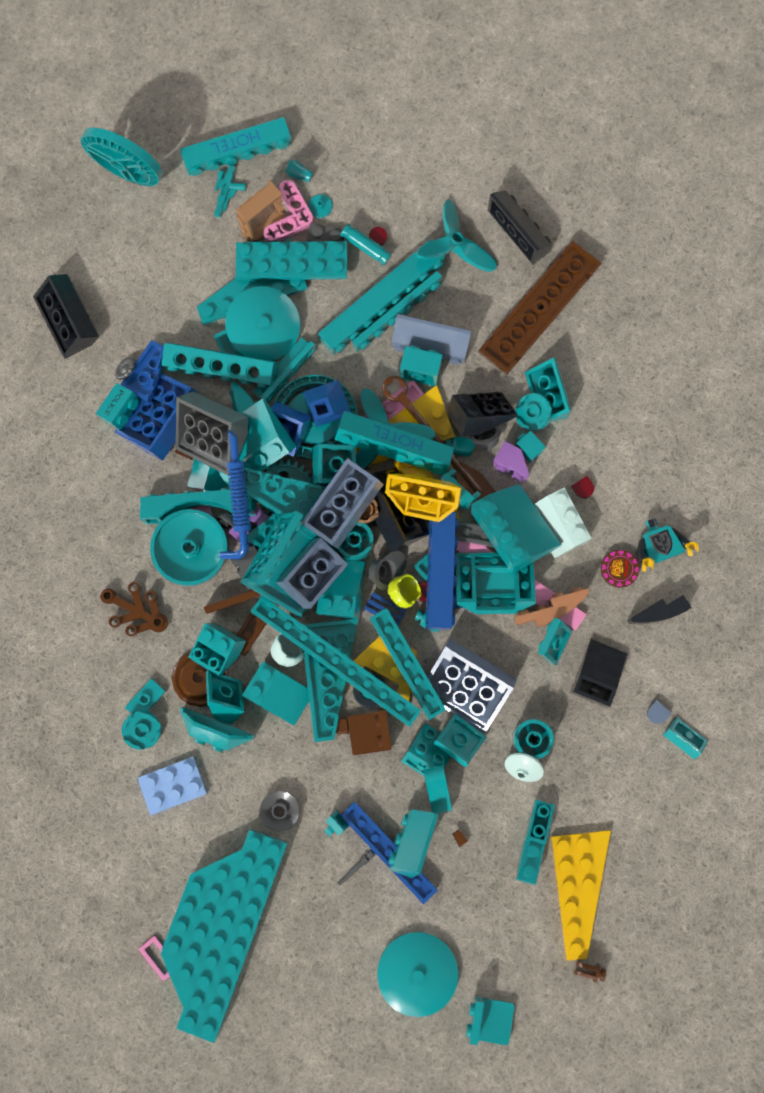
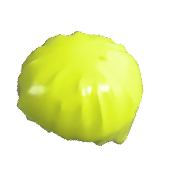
M405 574L394 577L390 581L388 594L396 606L409 608L421 596V589L412 575Z

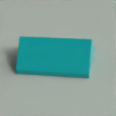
M552 358L526 371L525 376L530 393H539L547 397L551 402L553 414L550 422L568 418L571 413V407L556 358Z

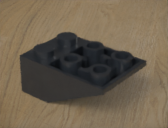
M497 391L452 395L447 410L448 416L461 436L480 435L518 416L504 394Z
M590 639L570 693L605 708L611 707L627 653Z

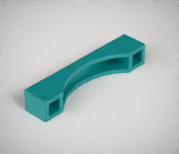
M221 488V490L216 491L204 489L202 492L185 491L182 494L169 492L165 495L149 494L147 497H140V520L146 525L159 524L165 517L174 512L198 506H214L234 513L232 512L234 508H231V505H233L231 504V501H233L231 500L232 496H230L232 493L230 492L231 488ZM248 496L246 500H249L247 503L249 504L247 507L249 508V515L257 516V501Z

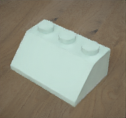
M565 487L534 504L562 544L561 547L551 552L554 559L591 540V536Z

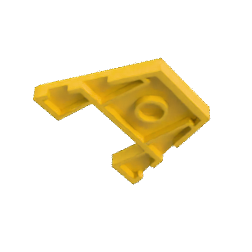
M378 636L353 661L362 668L365 666L398 684L399 687L396 692L409 701L411 690L380 636ZM410 647L416 657L417 651Z

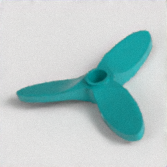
M447 199L443 204L442 212L445 237L422 246L416 254L417 258L431 260L453 252L465 262L486 272L494 271L497 268L495 259L478 244L464 238L461 234L456 208L453 202Z
M367 388L362 390L361 401L368 419L430 440L436 437L434 430L426 425L409 422L391 424L388 422L384 407L375 393ZM360 449L356 455V465L366 469L378 454Z

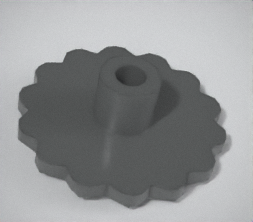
M125 358L120 362L115 370L116 379L124 380L133 372L135 368L133 358Z

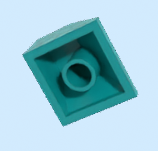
M207 670V704L213 717L217 721L233 725L244 712L242 681L225 675L217 676Z

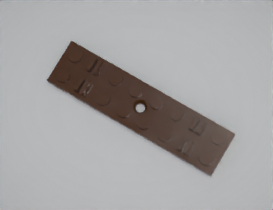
M572 241L495 330L493 335L479 349V353L508 375L602 263ZM542 304L544 309L539 310L537 305Z

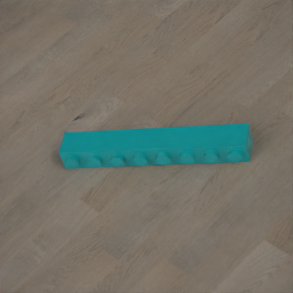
M417 250L318 333L319 340L333 355L336 352L341 353L346 348L348 342L353 341L360 335L361 331L369 328L378 317L381 318L387 313L392 305L398 304L404 295L410 294L416 289L417 284L423 283L428 279L434 270L439 271L444 265L445 255L431 260H421L416 256Z

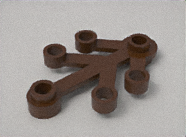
M131 582L128 585V591L132 593L135 606L117 597L116 592L112 589L107 588L101 592L100 598L102 602L106 604L114 603L131 612L120 617H110L109 625L111 627L118 628L121 624L140 618L148 621L138 626L128 625L125 629L128 636L134 637L138 633L150 629L159 633L168 627V619L159 612L156 601L157 594L153 591H147L144 595L145 600L150 604L152 615L145 612L138 583ZM132 585H137L136 591L131 590ZM106 593L111 594L110 599H105ZM151 593L154 594V598L152 600H148V595ZM115 618L118 619L117 625L112 624V620ZM157 619L161 620L160 626L155 625ZM131 627H134L135 632L133 634H129V629Z

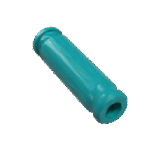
M347 224L340 234L341 237H345L348 242L374 260L381 262L382 265H385L392 255L391 252H387L385 248L358 229L351 227L350 224Z

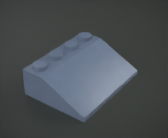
M451 639L427 677L445 709L453 715L456 713L484 734L517 682L516 678Z

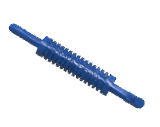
M228 430L232 460L227 462L228 473H230L228 474L230 477L228 479L231 481L229 482L231 485L229 488H231L230 492L232 493L230 496H232L231 500H233L231 501V504H233L231 508H234L232 509V512H234L232 513V516H234L233 520H235L233 521V524H235L233 527L235 532H239L240 548L236 552L221 551L219 557L220 559L237 560L242 559L247 554V531L251 530V523H249L251 520L249 519V508H247L249 500H246L248 499V496H246L248 492H246L247 488H245L247 487V484H245L247 481L244 480L246 479V476H244L246 475V472H244L245 468H243L245 467V461H239L237 435L233 431Z

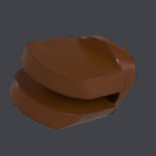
M576 961V966L591 970L593 973L575 969V975L592 979L595 983H597L598 978L600 981L605 980L606 969L601 968L600 970V964L591 965Z

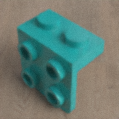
M474 996V1002H470L469 1006L471 1022L466 1027V1037H468L469 1043L478 1045L479 1041L508 1045L514 1014L513 1003Z

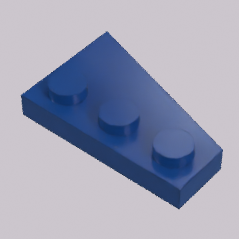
M151 340L136 361L133 372L120 384L148 403H151L163 368L161 364L164 346Z

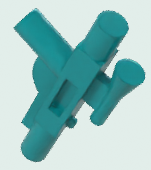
M229 165L226 174L223 171H218L214 190L218 191V188L221 190L217 197L214 217L221 218L222 211L226 212L229 199L235 196L236 191H245V183H232L236 167Z

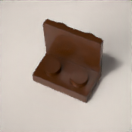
M386 710L347 717L353 755L392 750Z

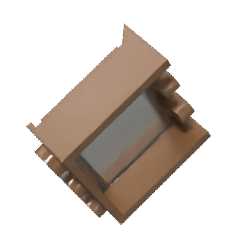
M270 179L268 180L267 187L264 186L240 205L239 209L235 208L237 213L236 219L240 223L238 226L242 231L241 235L247 242L249 240L251 242L259 241L264 237V229L267 226L287 217L282 212L284 207L281 204L283 201L281 196L283 195Z

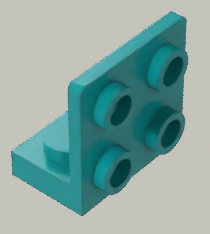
M425 723L401 762L424 776L423 769L443 765V768H445L451 756L434 744L441 732Z

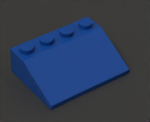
M161 373L151 403L141 399L127 423L121 430L116 428L114 432L163 461L176 442V397L196 391L192 387Z

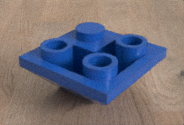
M339 380L303 392L315 427L341 419L344 411L351 413Z

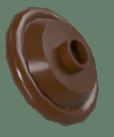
M189 651L180 657L174 666L172 674L173 689L178 697L188 705L197 707L208 706L206 672L208 669L188 658L191 652ZM228 669L222 675L229 677Z

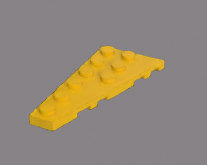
M611 830L551 836L567 961L587 959Z

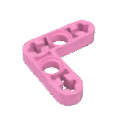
M290 180L282 181L279 191L282 193L283 196L281 197L291 215L264 229V239L266 242H281L308 229L313 222V216L296 185ZM284 187L291 188V197L287 190L284 191ZM293 201H298L301 203V206L299 208H293L291 206V203ZM301 212L304 218H308V222L301 221ZM289 223L294 228L291 231H286L283 226ZM269 232L275 234V237L269 236Z

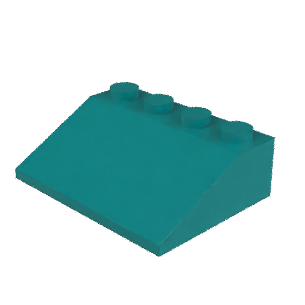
M264 398L241 413L248 417L247 437L239 455V461H245V468L262 471L297 447ZM219 471V474L227 484L230 477Z
M520 484L489 494L472 504L471 514L512 574L562 545Z

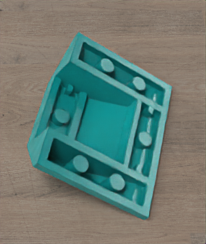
M456 553L457 605L475 614H516L536 604L534 563L512 574L498 553Z

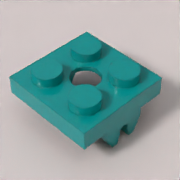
M452 468L441 477V480L451 482L462 488L459 508L461 510L465 508L468 511L472 504L480 497L481 493L476 491L471 495L452 478L456 474V471Z

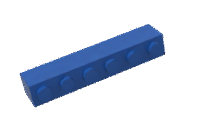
M452 512L441 522L429 520L425 629L450 630L455 625V614L452 613L453 606L456 605V595H453V587H456L457 577L454 575V568L457 567V556H454V550L458 546V538L455 537V530L458 529L456 512Z

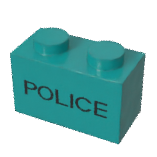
M116 383L95 414L106 423L121 430L133 411L138 407L141 399L131 390Z

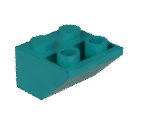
M205 623L188 658L217 676H221L238 659L246 641L217 623Z

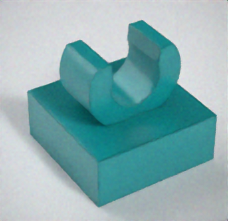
M337 810L326 820L329 826L324 832L329 837L334 832L341 835L349 826Z

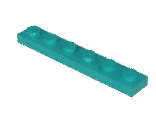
M436 271L352 341L353 348L357 352L361 349H367L371 344V340L375 337L377 339L380 338L388 326L393 327L395 325L397 314H409L413 309L412 306L417 302L419 304L422 303L430 291L435 292L438 290L442 280L439 272Z
M385 608L370 617L371 623L427 719L431 720L446 711L388 609Z

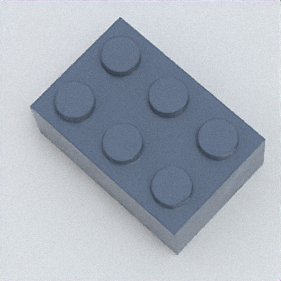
M314 538L278 578L276 583L302 608H312L348 564L321 538Z

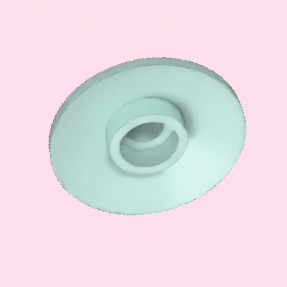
M514 753L505 760V768L508 773L521 781L535 782L540 780L544 774L542 764L530 755Z

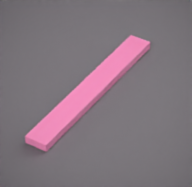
M458 541L457 549H455L459 553H494L485 546ZM535 580L536 605H547L549 608L548 601L556 593ZM575 607L559 619L576 631L587 614Z

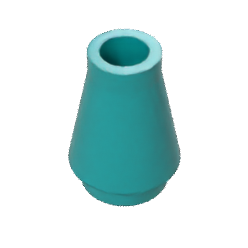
M292 159L289 161L285 171L289 175L288 177L310 182L313 172L299 161Z

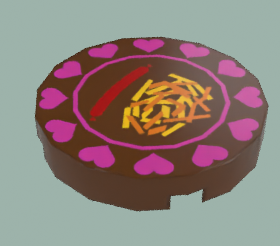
M614 550L608 553L600 566L602 578L607 584L616 588H625L634 583L640 570L635 556L625 550Z

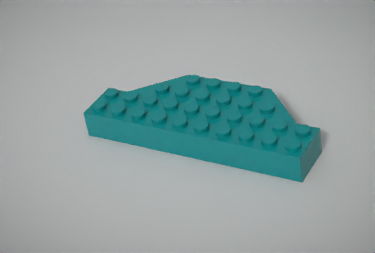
M250 829L241 850L189 875L160 953L183 1006L176 1029L211 1043H215L289 842L255 829Z

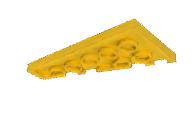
M436 385L412 404L440 439L445 442L446 439H453L455 435ZM406 408L388 420L391 424L401 422L419 424ZM356 447V455L360 450L359 447ZM378 455L369 466L392 458Z

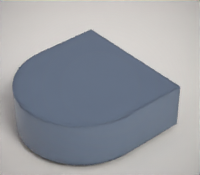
M657 700L647 710V717L654 724L663 723L671 714Z

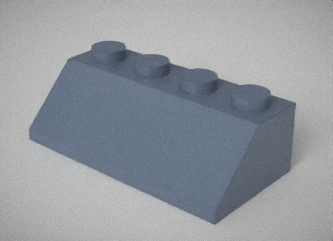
M397 314L392 347L398 352H404L405 346L410 347L412 345L418 346L421 350L425 351L435 350L443 355L442 359L449 360L451 364L460 365V363L464 364L471 331Z

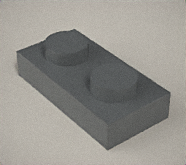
M311 223L307 242L345 241V237L340 235L343 229Z

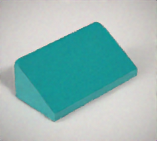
M678 717L674 719L663 734V736L694 760L702 754L708 743L707 739Z

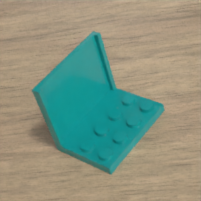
M298 511L277 516L240 582L298 618H301L305 608H302L276 583L278 578L310 541L317 538L300 527L302 524L300 520L303 515Z

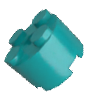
M357 522L343 543L337 548L339 554L344 559L361 561L368 557L374 546L373 533L370 527L365 523ZM351 538H358V544L352 545Z
M540 720L523 721L513 731V747L517 753H524L536 759L543 758L549 754L553 746V731L546 723ZM530 734L537 736L536 744L529 743L528 738H530Z

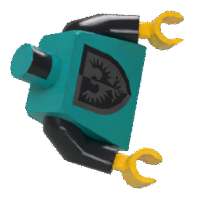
M656 518L645 522L649 532L643 534L638 541L636 555L642 564V571L645 572L646 566L654 570V564L686 552L685 549H687L688 556H693L692 549L699 552V545L696 542H691L678 530L671 528L670 525L660 528Z

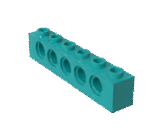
M164 343L161 365L168 366L167 370L170 371L184 369L187 374L196 375L197 372H201L204 377L214 378L217 375L221 376V380L232 381L234 378L239 379V383L242 384L256 382L257 386L268 388L275 381L278 362L176 343ZM182 354H184L187 359L185 364H183L180 359ZM200 357H202L205 362L203 367H201L198 364V360ZM218 360L223 364L221 370H218L216 367ZM235 364H239L241 367L239 374L234 371ZM254 367H257L259 370L257 377L252 374Z

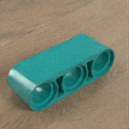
M443 765L423 769L432 813L442 814L452 811Z

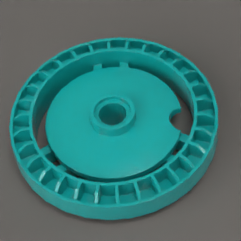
M90 127L84 131L80 139L82 148L94 162H97L106 171H110L127 182L130 181L133 184L137 183L138 185L152 187L159 183L163 175L161 166L151 154L138 144L132 142V140H128L125 136H121L116 132Z
M307 375L297 378L280 391L274 404L278 402L311 416L303 392L298 394L289 405L286 404L296 393L302 390L316 388L336 380L324 375ZM340 383L351 413L357 415L356 404L351 393ZM341 419L319 427H315L314 421L310 420L307 433L302 441L310 445L326 442L333 445H348L337 440L331 443V439L336 436ZM300 445L295 456L306 460H313V448Z

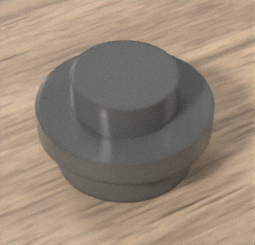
M224 512L217 518L221 527L226 530L232 529L233 525H235L233 524V521H235L233 516Z

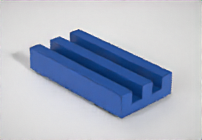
M373 592L364 610L375 615L378 612L369 608L370 605L380 610L385 609V607L373 601L375 598L401 612L398 615L388 609L391 616L398 619L395 623L399 626L407 610L396 606L394 603Z

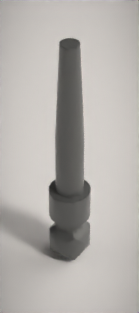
M369 850L367 855H364L338 884H343L363 865H366L370 858L375 857V852Z

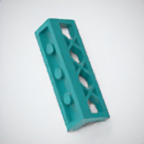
M301 338L277 364L275 381L268 388L258 386L253 391V394L260 400L264 398L269 404L316 351L315 344L312 341L308 343Z

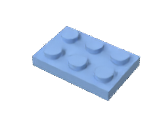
M194 757L138 777L150 816L207 794Z

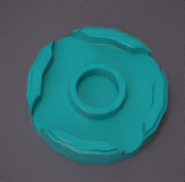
M539 393L523 396L515 410L518 414L516 417L517 422L521 427L529 431H538L546 427L553 414L551 402L547 397Z
M139 710L129 714L121 728L123 739L127 745L137 750H144L154 746L161 734V723L158 717L146 710Z

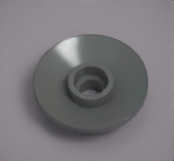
M275 791L263 799L260 806V818L263 824L270 830L277 832L286 831L294 826L298 820L299 805L290 793ZM278 807H282L284 809V813L282 815H279L276 810Z

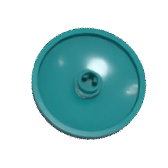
M257 286L246 289L234 298L226 314L225 328L231 345L238 353L243 356L274 361L286 355L295 345L300 333V317L295 304L286 294L272 287Z
M194 509L180 510L165 517L154 530L150 542L151 559L157 571L170 582L181 586H197L214 578L226 561V559H220L219 553L221 551H228L226 534L217 520L203 511Z
M409 932L395 938L383 951L378 964V984L383 997L392 1008L407 1016L425 1017L440 1011L453 997L458 983V967L452 951L440 938L426 932Z

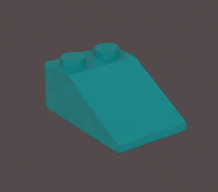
M344 560L348 565L318 599L317 614L326 617L360 619L366 562Z
M263 661L242 695L293 726L296 725L309 702L307 687Z

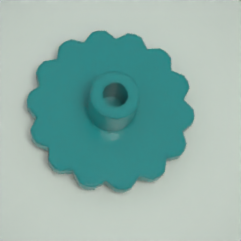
M324 194L313 196L309 200L308 205L312 216H316V218L329 216L333 208L332 200Z

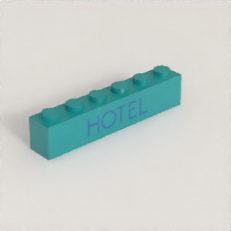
M282 117L180 148V152L188 176H198L203 171H214L226 164L234 165L239 160H250L259 154L267 155L275 149H286L289 145H292L285 118Z
M347 411L343 412L335 436V440L344 444L356 446L362 450H368L380 456H386L398 462H404L440 475H444L447 472L454 447Z

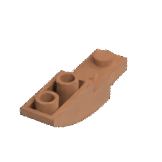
M582 587L572 589L570 594L564 595L563 592L553 594V598L548 601L549 608L547 605L536 607V611L531 613L528 610L518 612V616L514 617L515 626L532 621L535 622L536 628L551 623L554 617L559 619L573 610L587 596L589 589L583 590Z

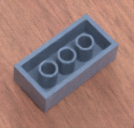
M347 458L304 518L302 524L334 547L339 548L384 484Z

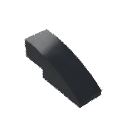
M684 595L669 604H666L661 599L627 620L629 624L656 623L678 616L692 607Z

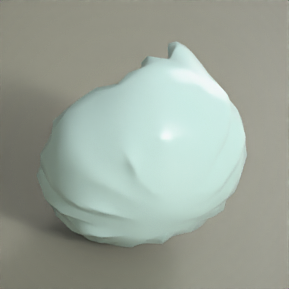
M282 634L276 636L270 648L272 658L282 666L297 665L304 657L303 650Z

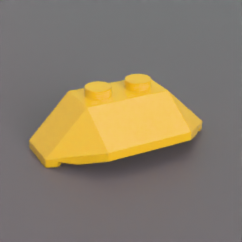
M389 473L387 475L385 493L403 515L441 522L459 508L462 488L448 481L417 475Z

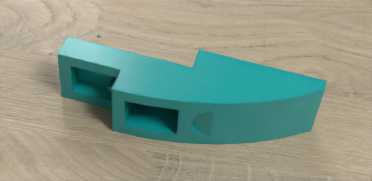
M535 799L519 857L515 880L536 885L555 805Z

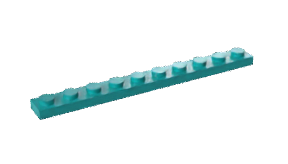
M261 596L251 609V613L408 727H411L422 710L264 596Z

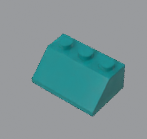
M413 809L408 811L407 814L404 813L401 820V825H403L402 831L397 833L394 842L397 845L395 852H391L388 863L391 864L389 870L410 878L421 873L438 814Z

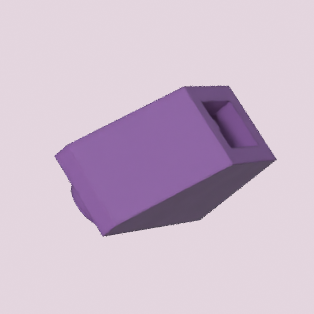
M504 441L493 461L494 468L501 473L506 471L512 474L511 477L518 482H522V480L526 482L529 472L522 450Z

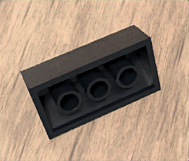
M507 191L492 193L489 198L487 211L531 264L534 265L549 254L552 248L551 240L540 232L537 223L530 220L527 211L519 207L516 198L513 195H509Z
M68 274L48 275L33 298L63 358L66 359L92 346L99 338V335Z
M396 468L370 473L384 484L374 497L379 511V516L375 518V521L391 552L405 548L429 536V531L422 518L403 515L385 493L387 475L389 473L399 474Z

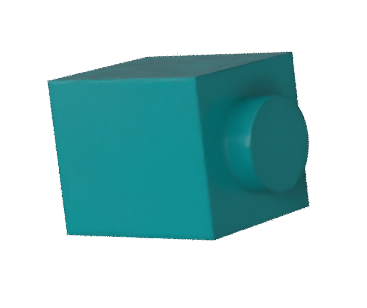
M532 431L527 434L522 433L516 439L515 447L522 450L524 458L529 463L542 454L546 448Z

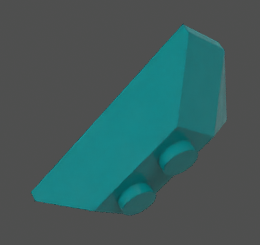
M180 707L179 711L191 737L195 738L194 742L205 746V743L213 745V750L223 753L224 750L229 751L255 739L256 735L188 708Z

